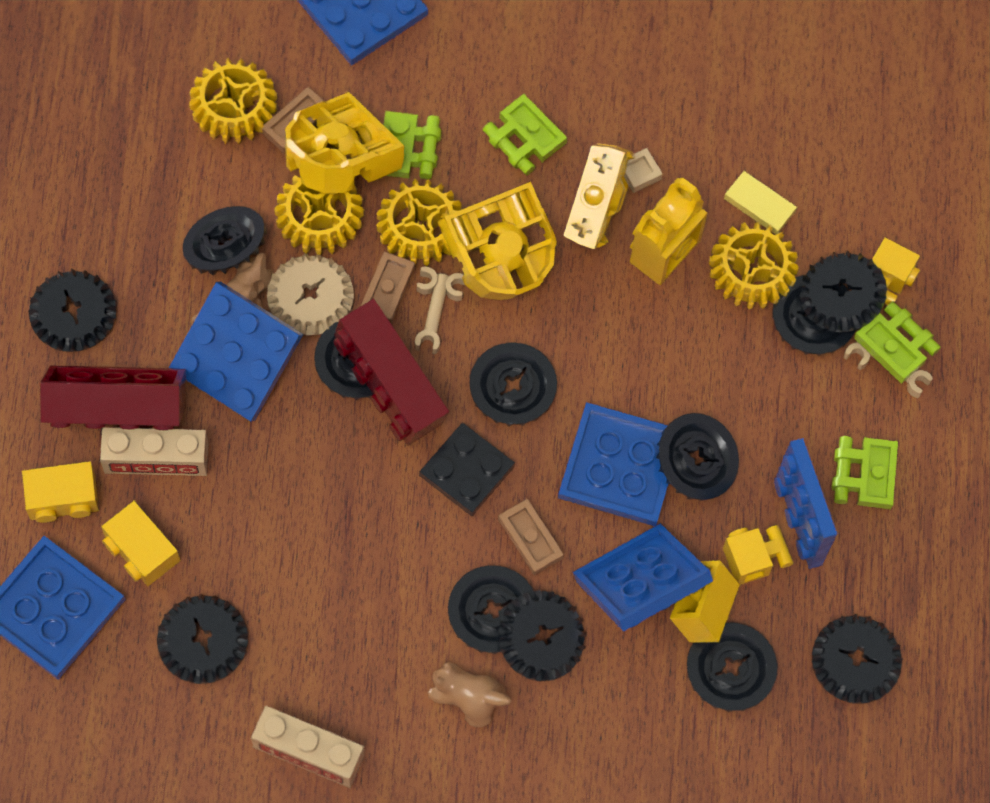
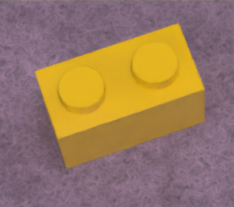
M91 461L22 471L25 506L30 520L47 523L56 520V517L70 515L73 518H83L89 516L91 512L99 511L95 472Z
M135 501L101 526L105 536L102 540L103 544L114 557L117 554L123 557L127 562L123 565L125 570L136 582L142 579L147 586H150L180 562L177 549Z
M700 561L710 570L713 582L677 601L670 620L689 642H719L740 584L721 561Z

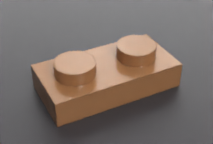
M307 87L264 125L262 134L285 154V128L294 118L295 113L323 100ZM310 116L308 121L316 127L317 120H313Z
M384 251L361 306L374 298L389 322L392 323L415 269V262Z
M528 499L498 515L500 524L533 575L540 573L563 559V552Z

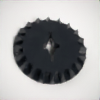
M231 206L215 210L198 220L188 231L183 242V255L192 269H198L201 274L208 271L211 275H215L219 270L226 274L229 268L235 267L238 269L239 264L242 262L250 263V256L259 254V247L265 244L264 236L267 232L264 221L256 211L247 207Z
M848 250L842 254L833 252L831 256L826 258L820 257L819 262L815 265L810 264L809 271L806 275H803L802 284L799 287L801 305L807 317L817 326L834 332H849L869 324L882 310L887 295L886 281L881 269L875 265L872 259L865 258L861 253L858 255L851 254ZM841 284H847V288L851 291H846L843 297L838 296V291L834 289H840Z
M71 269L69 272L64 273L58 271L55 276L51 278L46 277L41 286H36V292L30 298L28 313L32 329L43 343L56 350L76 352L95 346L107 336L115 322L116 302L108 284H105L98 275H91L86 270L79 272ZM67 296H69L71 303L73 302L75 307L81 306L77 309L76 315L79 324L75 323L73 316L69 312L63 313V311L68 309Z
M803 275L796 277L794 286L788 285L790 289L788 295L783 296L778 292L779 301L773 304L772 318L775 323V331L779 332L782 341L789 343L793 350L803 351L805 355L809 353L817 354L818 356L824 353L832 354L837 349L843 348L852 339L856 330L834 332L823 329L813 323L806 316L800 301L799 287H801ZM841 284L840 289H834L838 291V296L843 297L845 292L849 291L843 284Z
M336 322L324 331L317 342L314 354L316 372L321 382L331 392H336L343 398L351 397L358 400L359 398L368 397L371 399L372 391L367 384L361 385L352 371L354 364L351 360H348V355L343 357L339 353L333 342L336 339L334 336L338 322Z
M504 343L488 349L477 359L470 375V394L475 406L482 411L484 417L488 416L495 423H505L509 427L513 424L523 426L527 422L536 421L543 413L547 412L554 401L557 390V377L548 358L534 347L522 343ZM521 377L519 382L521 390L512 389L510 392L505 393L507 389L506 380L513 382Z
M685 414L671 421L661 432L662 437L657 443L659 453L656 458L660 460L661 464L659 471L664 473L667 478L666 484H671L676 489V493L687 496V499H698L699 501L713 499L725 493L733 484L739 468L738 449L731 433L718 420L705 414ZM698 450L699 457L703 458L706 462H700L695 465V459L690 457L689 454Z
M495 565L476 568L465 574L452 589L448 601L450 626L456 633L457 638H460L467 647L477 649L480 653L490 652L495 655L501 652L498 630L504 611L516 598L534 590L523 576L509 568ZM493 602L495 607H503L498 612V618L493 619L491 614H483L487 610L488 603Z
M541 590L528 592L512 601L501 617L498 630L501 652L511 668L523 677L534 681H551L561 678L572 671L574 666L581 660V654L586 648L584 638L587 633L584 631L582 624L584 619L578 615L576 607L571 605L566 597H561L554 592ZM539 626L543 630L549 631L558 629L557 632L552 633L547 638V645L543 640L527 643V640L536 637V634L540 632Z
M200 594L196 597H186L185 600L178 604L174 603L172 609L164 614V618L158 626L157 647L162 662L172 674L191 683L207 684L227 677L242 662L248 646L247 627L240 612L228 601L219 599L215 595L204 596ZM196 622H198L200 629L205 634H212L207 639L210 655L206 654L204 646H201L200 642L193 643L192 641L197 638Z
M857 614L848 617L842 616L830 622L821 630L814 642L812 666L815 676L828 693L842 701L854 704L876 701L892 690L901 674L903 658L901 657L900 644L895 640L893 632L888 631L883 623L872 620L870 616L861 617ZM856 650L862 651V657L867 660V663L861 662L859 666L853 665V659L848 657V654H854Z
M732 622L726 623L719 642H693L688 653L686 663L687 678L691 682L693 691L701 697L702 701L709 703L714 709L719 708L727 712L740 710L743 712L753 706L756 707L768 696L775 684L777 659L774 650L761 633L747 625ZM747 659L738 667V675L734 676L731 672L720 674L726 666V660L733 664Z

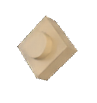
M647 148L635 153V158L628 161L624 177L633 193L662 180L663 173Z

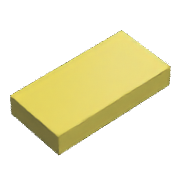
M745 171L742 172L724 196L726 201L759 222L765 228L771 225L774 234L782 230L797 209L795 205Z

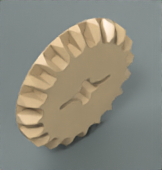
M305 253L302 257H292L287 263L280 264L275 274L272 273L267 290L269 309L274 316L302 334L313 336L323 334L332 324L339 322V319L350 313L354 300V291L350 276L347 275L342 265L339 266L332 258L327 259L320 254L309 256ZM307 287L309 290L318 287L316 290L317 298L307 297L302 300L305 296L304 288Z

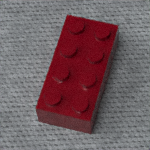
M373 298L339 319L334 333L336 339L333 342L339 353L343 357L348 355L354 364L352 371L361 385L367 384L373 395L370 397L376 409L380 413L385 411L392 423L389 424V427L397 440H404L407 446L441 426L449 414V410L375 299Z
M50 365L40 382L41 423H50V426L55 428H65L71 426V423L85 424L86 428L91 429L103 428L105 424L119 425V428L127 430L137 429L140 425H153V428L156 430H171L174 426L180 425L186 409V369Z

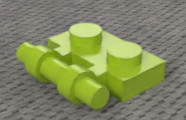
M525 94L521 95L500 112L499 118L504 123L502 127L498 128L493 122H489L483 128V132L489 137L491 145L495 149L500 148L509 157L508 162L515 169L519 168L525 175H529L535 169V165L528 159L531 155L535 154L541 162H544L567 143V137ZM513 134L524 143L519 149L509 140Z
M385 111L384 126L404 145L402 169L386 176L409 178L411 167L420 168L419 177L423 179L432 178L433 169L436 168L438 156L435 154L436 145L441 140L442 132L439 128L440 118L438 116H428L426 126L417 127L418 115ZM415 141L424 142L421 153H413Z
M892 301L884 309L892 319L888 321L879 313L873 321L856 332L854 339L902 384L925 363L927 358L919 350L924 348L931 356H934L941 346L933 339L934 335L927 328L923 330L911 318L912 314L906 308L901 309ZM902 327L913 340L910 342L898 329Z
M841 436L839 438V448L835 449L834 461L837 462L836 477L832 478V490L835 491L834 502L837 504H847L848 492H858L857 505L891 509L894 500L898 442L864 437L862 450L852 448L853 438ZM852 463L860 464L859 478L850 477Z

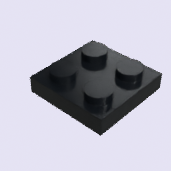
M462 422L419 471V476L472 517L513 470L515 462Z

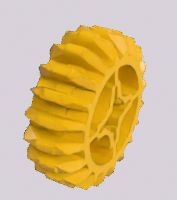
M227 58L226 65L220 66L215 61L213 64L214 70L211 71L204 68L202 71L203 77H196L194 80L195 87L190 90V97L192 99L189 105L190 110L193 112V120L199 123L202 132L209 131L210 137L213 140L221 134L222 141L225 144L230 137H235V141L239 144L241 136L244 135L252 141L254 138L253 131L255 130L262 134L264 124L272 118L271 114H275L277 111L275 103L277 92L273 90L274 83L271 79H267V73L264 69L257 71V66L254 62L245 67L242 58H240L237 64H232V61ZM221 87V92L213 96V100L208 102L210 96ZM259 99L256 107L251 112L246 114V109L252 106L254 101Z
M295 174L292 178L293 185L284 184V193L277 196V203L279 205L275 207V215L278 217L276 225L279 229H283L281 232L284 240L291 238V246L293 248L302 244L304 253L309 252L311 248H315L316 254H321L322 248H327L333 254L335 251L334 245L337 244L344 249L347 245L346 238L350 240L355 239V230H360L362 227V220L360 218L364 216V208L361 206L362 197L356 194L357 188L354 184L353 189L349 192L328 194L307 188L302 183L301 178ZM337 200L346 209L343 218L337 216V211L334 210ZM296 205L301 207L302 212L305 214L303 216L304 221L301 224L293 216Z
M414 179L410 188L402 182L400 192L391 189L389 192L390 199L383 198L381 202L382 209L377 212V220L380 221L377 223V232L381 233L380 242L382 245L388 244L387 251L390 254L398 252V256L404 259L410 257V261L415 262V264L417 259H423L426 267L429 265L430 258L432 257L440 263L442 261V253L451 256L443 234L441 233L435 238L434 229L439 227L437 222L440 219L461 210L462 204L460 200L453 201L454 193L452 190L443 193L444 186L442 183L432 188L429 179L425 182V186H419V182ZM408 208V216L401 219V223L395 225L394 221L397 215L403 209ZM420 220L423 221V223L426 222V228L424 224H419Z
M744 222L741 224L740 231L732 226L728 231V235L722 234L719 237V244L713 245L711 251L713 256L709 259V265L712 267L710 271L711 279H717L714 285L716 290L725 289L723 294L724 300L734 296V304L736 306L740 305L741 301H746L747 307L750 310L753 308L754 302H758L759 306L763 309L767 305V300L773 304L778 303L780 298L778 292L783 296L788 295L790 290L788 285L794 286L796 281L794 275L797 274L799 266L795 264L798 257L797 252H791L792 241L782 242L784 237L783 231L774 235L772 234L773 228L771 225L765 231L760 229L759 222L754 224L753 229H749L748 225ZM743 247H754L752 249H742ZM765 251H767L774 257L778 266H776L775 262L770 260L766 256ZM759 257L757 268H753L751 274H748L750 263L754 264L755 259ZM729 265H732V269L740 273L742 280L732 273ZM755 282H765V284L753 285Z

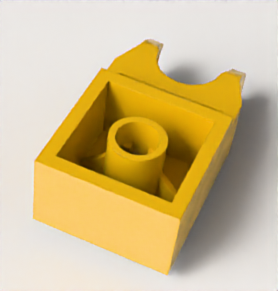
M677 178L669 186L666 195L659 200L654 209L648 210L642 216L632 233L634 240L630 245V249H632L630 263L660 286L701 241L708 214L702 209L704 201L701 199L698 189L686 179Z

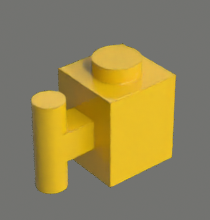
M887 238L883 239L872 259L875 265L881 269L887 288L899 295L905 284L910 287L913 285L920 272V269L915 267L920 255ZM887 290L885 304L889 305L892 301L895 302L898 295Z
M779 525L766 529L770 541L765 543L759 528L748 531V528H740L731 532L728 535L729 537L726 538L723 551L733 577L740 585L769 576L773 567L771 561L773 557H777L780 568H786L793 564Z

